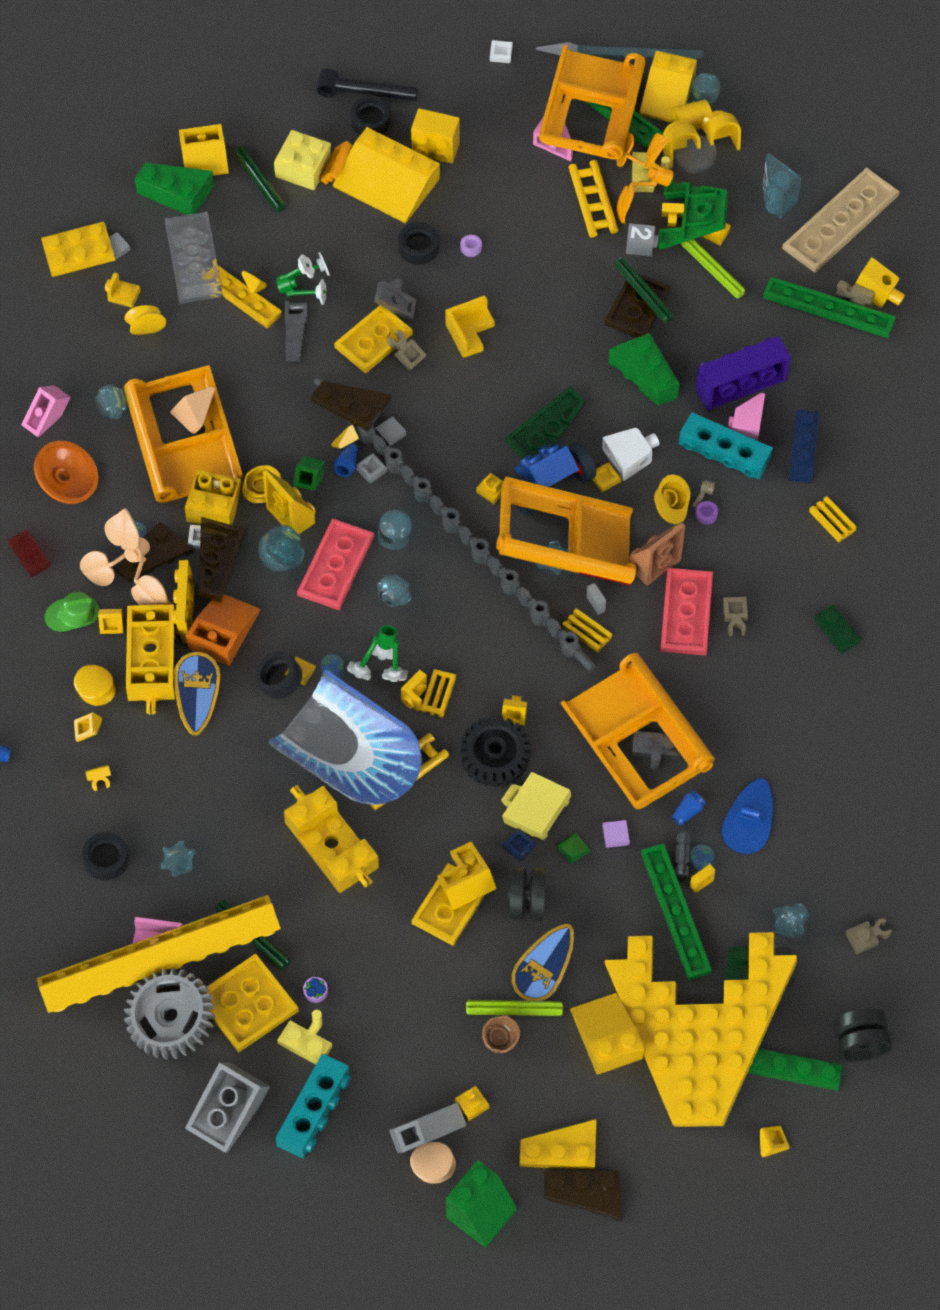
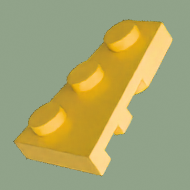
M596 1119L521 1139L519 1167L595 1170Z

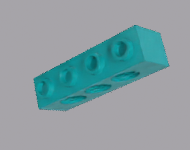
M693 412L683 426L679 437V445L685 449L693 450L702 454L707 459L716 460L727 468H734L743 472L748 477H754L759 480L772 458L773 447Z
M322 1053L276 1136L277 1147L304 1159L307 1152H312L317 1141L315 1137L318 1131L322 1132L328 1122L327 1115L330 1109L335 1110L340 1099L338 1095L341 1089L345 1090L351 1080L348 1065ZM323 1083H331L333 1085L330 1089H322L320 1087ZM312 1104L321 1105V1108L318 1110L309 1109V1106ZM300 1125H308L310 1127L305 1132L297 1130Z

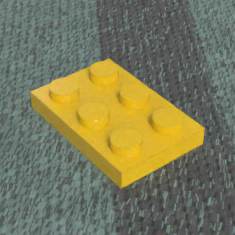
M104 221L41 238L52 277L115 261Z
M379 305L338 339L334 346L335 349L366 374L396 349L388 345L387 340L390 337L398 342L399 339L395 333L400 330L404 333L405 340L413 335V330L391 311Z
M179 560V569H175V583H178V588L173 592L174 603H177L176 610L172 611L173 624H176V634L180 635L182 644H187L186 635L193 624L195 581L189 561Z
M447 863L442 873L454 868L455 866L451 865L450 863ZM437 879L414 915L412 924L454 946L485 895L453 909L446 892Z

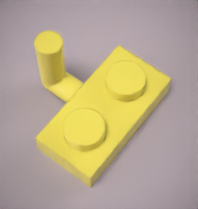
M632 152L633 157L646 163L648 158L647 152ZM664 156L661 159V166L669 169L670 158ZM632 161V182H651L647 178L649 169ZM653 186L634 187V192L654 193Z
M320 1010L312 1012V1024L308 1030L290 1020L277 1040L279 1045L315 1065L322 1053L328 1055L332 1048L331 1042L316 1035L322 1027V1013Z

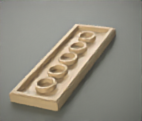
M866 167L783 244L782 249L816 273L899 196L900 191Z

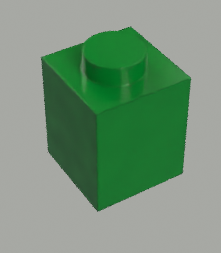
M303 456L296 465L293 486L315 491L322 482L325 461Z

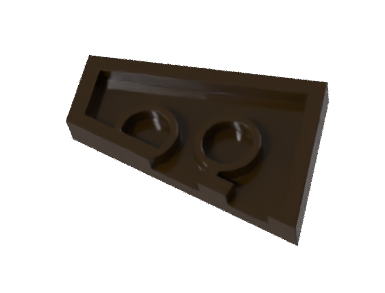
M322 381L311 395V402L366 431H369L392 399V394Z

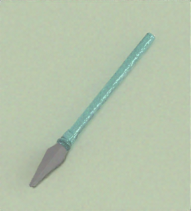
M571 42L536 47V50L561 55L564 44L568 45V49L588 55L627 56L630 53H638L645 57H654L655 52L660 51L687 58H703V50L583 46L582 44L576 45Z

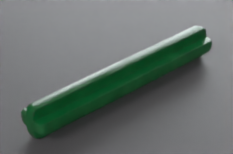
M243 146L236 148V158L276 212L284 210L285 202L246 148Z
M624 257L615 261L617 270L665 324L671 321L673 313Z
M222 900L215 908L216 912L219 913L233 907L225 900ZM260 936L250 942L279 969L283 970L290 964L289 957L266 937Z

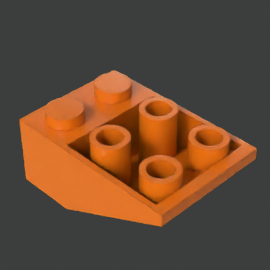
M225 594L221 602L211 600L196 617L186 635L188 650L208 654L215 661L230 666L256 620L260 608Z

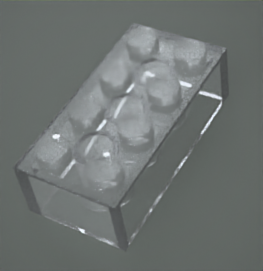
M208 212L166 218L165 225L179 304L223 297Z

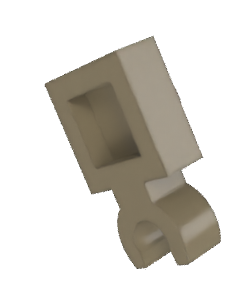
M840 280L835 295L841 298L850 299L849 302L871 308L875 295L874 291L854 284L852 287L849 283Z
M398 330L395 335L399 341L396 342L390 337L387 343L390 347L398 349L395 356L410 371L427 355L413 339L407 343L404 333Z
M723 597L724 622H730L728 626L729 636L733 635L734 628H739L741 636H744L746 632L744 622L748 620L746 597Z
M885 918L879 919L875 926L872 927L867 921L846 930V936L856 954L878 946L879 940L877 938L887 939L891 936V929L887 931L880 929L881 926L886 924Z

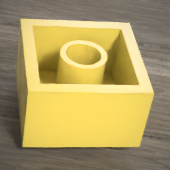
M291 130L274 161L275 177L315 191L331 157V143Z

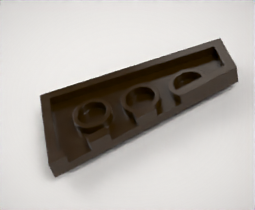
M201 517L199 597L218 602L222 601L245 534L244 528Z

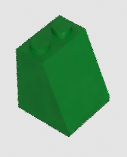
M479 1160L476 1161L446 1197V1218L485 1248L517 1211L498 1174Z

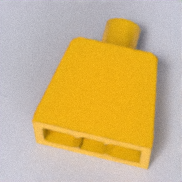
M871 257L855 284L874 291L873 305L882 308L887 300L899 306L905 297L904 293L895 289L899 277Z

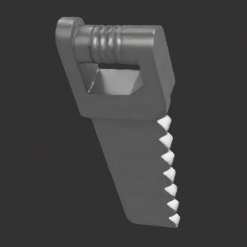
M285 301V358L287 362H300V352L302 351L301 347L303 346L302 341L305 330L304 325L308 322V303H289V301ZM289 311H303L300 314H289Z

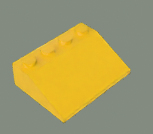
M366 127L355 141L338 178L333 183V187L406 224L439 181L440 163Z

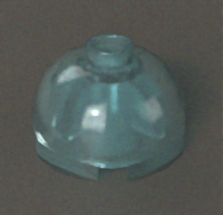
M281 525L268 530L259 541L258 553L262 563L268 569L275 572H286L301 564L304 559L305 550L304 547L301 548L299 543L301 538L297 532L286 525Z

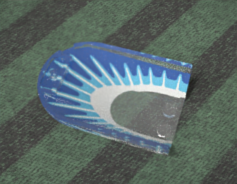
M328 670L324 671L312 697L284 732L276 738L272 737L269 740L271 747L344 796L362 804H384L400 798L414 785L421 769L422 758L419 742L411 729Z

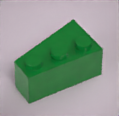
M145 162L135 177L136 191L139 195L194 217L214 187L213 171Z
M650 333L609 349L608 364L620 370L627 380L630 379L634 382L638 389L657 406L678 398L679 382Z

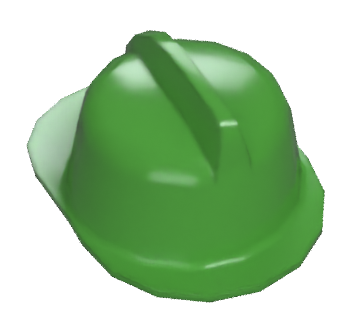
M72 592L64 597V599L52 603L47 608L45 622L53 631H70L93 624L98 619L100 607L96 600L85 593Z

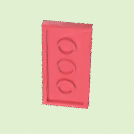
M332 518L297 591V596L340 611L375 537L374 532Z
M667 567L660 652L707 656L713 571Z

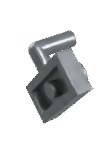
M396 278L388 283L384 280L379 282L374 302L406 321L413 319L416 299L402 292L403 280Z
M641 731L634 733L632 756L651 758L650 767L653 771L659 770L661 759L679 760L680 753L665 733Z

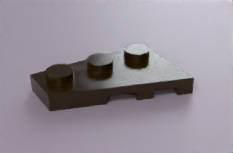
M160 521L143 537L148 541L150 550L144 556L146 561L143 563L139 578L153 572L155 568L165 563L168 565L175 562L176 558L184 554L187 556L194 553L193 547ZM124 558L112 566V568L130 583L134 581L139 561L130 562Z
M619 1170L544 1172V1197L546 1200L573 1208L579 1207L589 1210L590 1213L596 1215L602 1214L613 1217V1220L621 1222Z

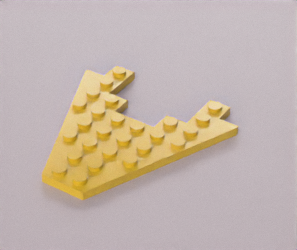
M774 932L749 933V980H724V1004L676 1005V982H653V937L628 936L627 959L605 960V965L620 1001L634 1023L644 1046L643 1055L673 1126H724L797 964V955L775 956Z

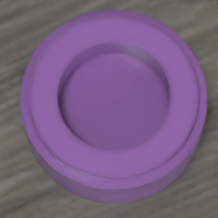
M711 501L700 502L696 507L695 517L702 524H712L717 520L718 507Z

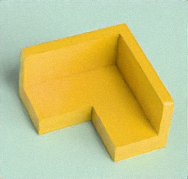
M486 296L445 310L446 327L463 358L484 351V346L477 333L495 327V321L487 308L488 299Z
M468 842L450 851L452 859L457 866L437 876L453 909L461 907L496 889L489 867L472 842Z

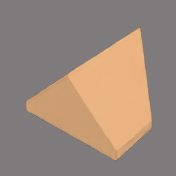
M208 387L184 396L170 413L191 433L195 434L203 426L215 388Z

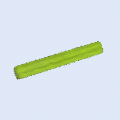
M694 239L682 243V246L735 298L739 299L745 294V288Z
M467 1000L466 1013L468 1015L561 1016L563 1014V1003L561 1001Z

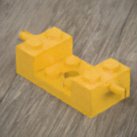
M174 604L127 606L128 701H145L146 713L151 715V710L152 715L156 713V701L175 700L174 638H176V624H173L172 611L175 610ZM149 644L157 647L153 652H147L144 648Z
M296 785L295 788L293 787L290 792L298 801L284 810L285 823L339 894L358 881L364 887L371 885L373 881L368 875L379 868L378 855L365 838L360 841L337 810V802L322 786L311 794L305 795L299 785ZM329 839L338 841V845L334 848L327 847L325 843Z

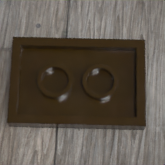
M639 274L662 302L665 303L671 291V286ZM626 280L605 319L604 325L638 338L650 332L657 315Z

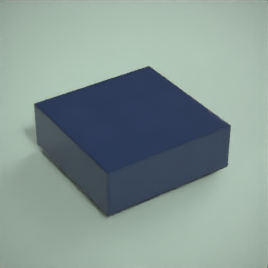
M519 828L502 844V848L519 862L536 847V842Z

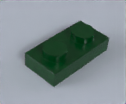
M835 605L815 615V622L841 654L860 643L861 638Z

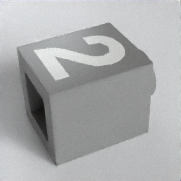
M629 223L626 254L652 256L653 248L658 246L659 235H654L655 226Z

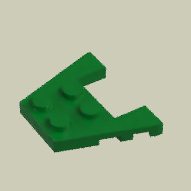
M673 180L668 187H664L665 199L685 198L682 227L659 229L658 247L660 250L725 229L729 196L727 189L705 185L696 187L691 186L689 182H682L680 184L674 183Z

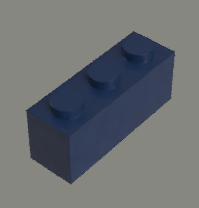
M796 410L789 481L812 482L819 412Z

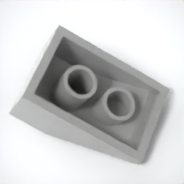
M219 1062L185 1129L221 1151L228 1153L260 1108L270 1086L230 1062Z

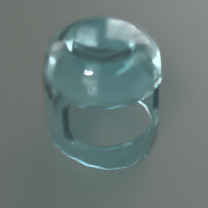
M392 509L384 513L378 528L377 539L379 543L389 549H399L407 545L412 531L410 516L400 509ZM380 530L386 537L392 540L391 544L385 543L382 540Z

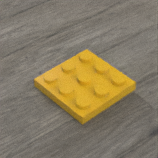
M254 954L207 986L209 989L208 993L213 997V1000L210 1002L215 1005V1009L209 1012L215 1015L214 1022L238 1053L299 1012L297 1005L257 954Z

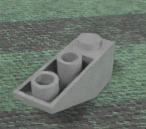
M457 1102L392 1128L389 1132L397 1153H403L467 1125Z

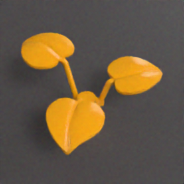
M628 132L623 155L616 160L617 166L623 167L628 158L649 169L647 178L651 182H631L629 186L623 188L616 205L617 217L621 223L625 224V216L632 202L635 186L656 187L657 184L668 187L672 181L673 170L655 163L656 158L670 140L660 133H656L653 136L647 150L648 158L645 163L630 154L634 145V136Z

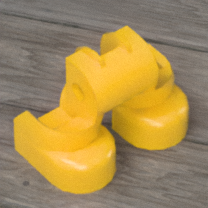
M705 99L672 108L671 118L673 123L669 124L663 132V136L670 139L663 148L664 156L670 158V168H673V151L687 147V140L693 139L697 149L701 148V140L697 129H702L706 133L710 146L714 145V140L730 136L737 151L740 150L741 128L733 114L722 110L712 112L709 103Z

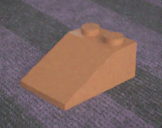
M683 523L663 531L658 536H652L646 545L642 548H636L630 554L629 563L636 565L635 575L646 586L667 571V567L672 568L681 561L685 525Z

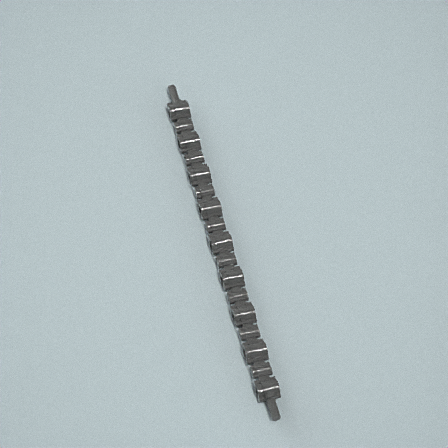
M317 377L314 380V384L318 387L324 380L321 377ZM348 421L350 425L357 428L360 442L370 444L371 446L374 445L377 454L382 457L385 456L387 470L390 473L402 475L405 483L413 486L416 501L427 503L435 514L442 515L444 530L448 533L459 535L463 544L468 547L471 546L473 560L478 564L484 563L489 567L493 575L500 576L503 592L508 595L513 594L515 597L518 596L521 605L529 608L532 622L537 626L543 625L545 628L548 627L550 635L557 640L559 639L562 654L566 657L577 658L589 672L592 671L596 665L582 651L583 648L579 645L578 636L573 632L562 630L558 621L553 618L550 619L549 608L546 602L532 599L527 589L520 588L518 573L511 569L507 570L505 567L502 568L499 559L494 556L491 557L488 542L485 539L473 537L470 529L464 525L462 526L458 510L444 507L441 499L432 494L430 481L426 478L415 477L412 468L407 465L404 466L402 452L397 448L391 449L389 446H386L384 439L378 435L376 436L374 424L369 431H366Z

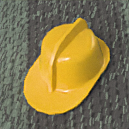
M674 474L667 475L662 479L654 494L658 513L665 521L671 524H680L685 520L691 493L689 486L680 476Z

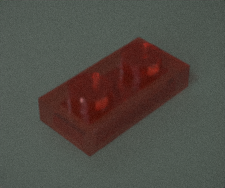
M27 529L7 540L9 547L31 578L51 567L49 560Z

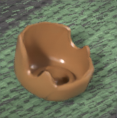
M507 1015L491 1018L482 1029V1040L486 1048L494 1053H507L519 1042V1026L515 1020Z

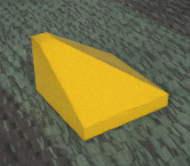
M242 271L241 274L250 292L253 294L267 287V283L246 271Z
M353 425L348 426L331 443L332 447L341 449L359 438Z
M295 657L294 660L302 669L300 684L305 686L316 666ZM288 668V670L286 671V673L284 674L285 676L288 675L289 668Z
M92 712L74 720L76 741L79 742L96 735L102 723V717Z
M781 1125L760 1129L762 1157H767L790 1148Z

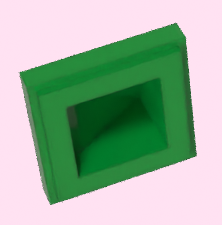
M574 833L557 845V848L570 864L590 852V849L577 833Z

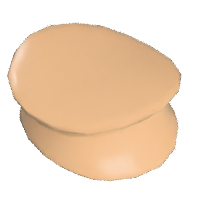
M428 1142L416 1147L410 1158L413 1172L427 1183L444 1182L453 1175L456 1169V1161L451 1149L440 1142Z

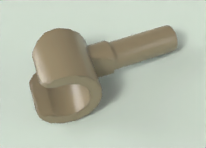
M703 481L700 493L692 504V508L696 509L705 494L713 495L715 489L714 482Z

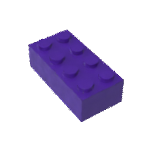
M779 336L766 338L758 344L745 346L740 351L732 354L727 353L719 359L706 361L701 366H698L696 392L707 411L787 381L791 356Z

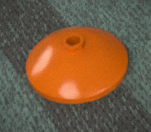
M53 441L46 444L36 455L34 462L36 479L41 488L53 499L66 504H78L87 500L95 492L99 479L98 470L92 457L80 446L68 441Z

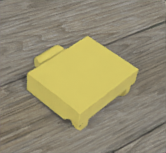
M531 772L522 786L512 784L501 799L503 804L508 807L502 816L505 824L515 829L519 828L532 837L536 836L545 840L548 836V831L563 808L568 806L571 791Z

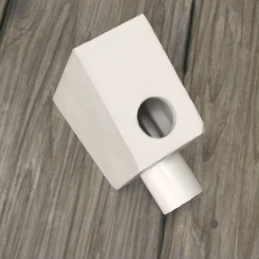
M632 428L603 437L602 450L621 479L625 481L652 462V449L659 446V440L654 433L643 437L639 429Z

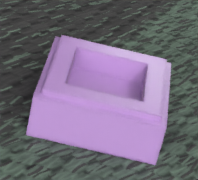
M626 820L602 823L606 848L630 844Z

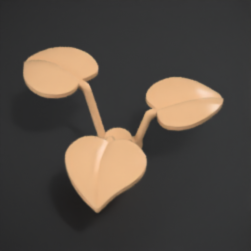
M124 508L106 522L105 533L109 541L114 545H121L125 553L114 561L109 562L105 553L91 551L82 558L80 569L94 584L107 586L115 579V572L112 566L124 558L130 562L139 561L134 582L137 585L131 589L134 600L139 605H172L159 580L149 575H144L139 579L143 563L146 561L144 556L149 552L150 545L146 539L139 537L137 527L130 513Z

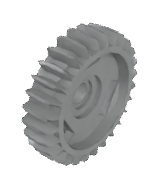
M172 968L170 975L165 969H162L161 976H158L153 971V979L151 980L144 976L146 983L144 985L137 983L139 991H130L134 999L126 1000L131 1008L124 1009L125 1013L129 1015L124 1021L130 1025L126 1030L129 1034H132L130 1036L132 1041L137 1042L136 1044L140 1049L144 1048L146 1054L149 1055L152 1052L153 1056L158 1058L162 1053V1057L166 1060L170 1053L177 1059L179 1051L184 1056H187V1048L196 1051L194 1046L196 1042L203 1045L200 1037L202 1035L209 1037V1034L205 1031L206 1027L213 1028L208 1019H215V1015L209 1012L215 1009V1005L210 1002L213 1000V997L208 993L209 989L206 985H203L199 978L196 979L192 973L187 975L182 969L178 974ZM167 986H180V991L157 993L159 989ZM168 1010H177L178 1014L175 1020H165V1014ZM194 1012H197L198 1017L194 1026L185 1034L184 1031ZM145 1017L157 1034L152 1039L147 1036L141 1025V1020Z

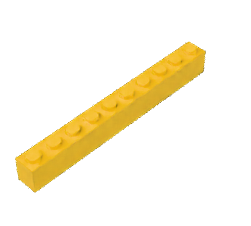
M266 895L37 978V982L48 1013L53 1011L60 1012L69 1005L85 1003L91 997L110 994L114 989L122 986H132L138 980L144 979V976L153 978V971L159 975L162 969H179L185 963L201 961L207 955L226 952L232 946L248 944L254 938L260 936H270L281 928L269 896Z

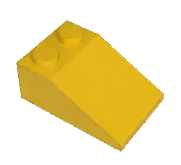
M656 51L639 114L673 123L671 110L673 107L687 104L696 75L697 60Z
M265 470L263 472L266 508L295 538L315 524L316 511L310 502L306 503L302 499L301 493L296 487H291L287 481Z
M616 993L570 1008L597 1075L643 1059L644 1046L634 1023Z

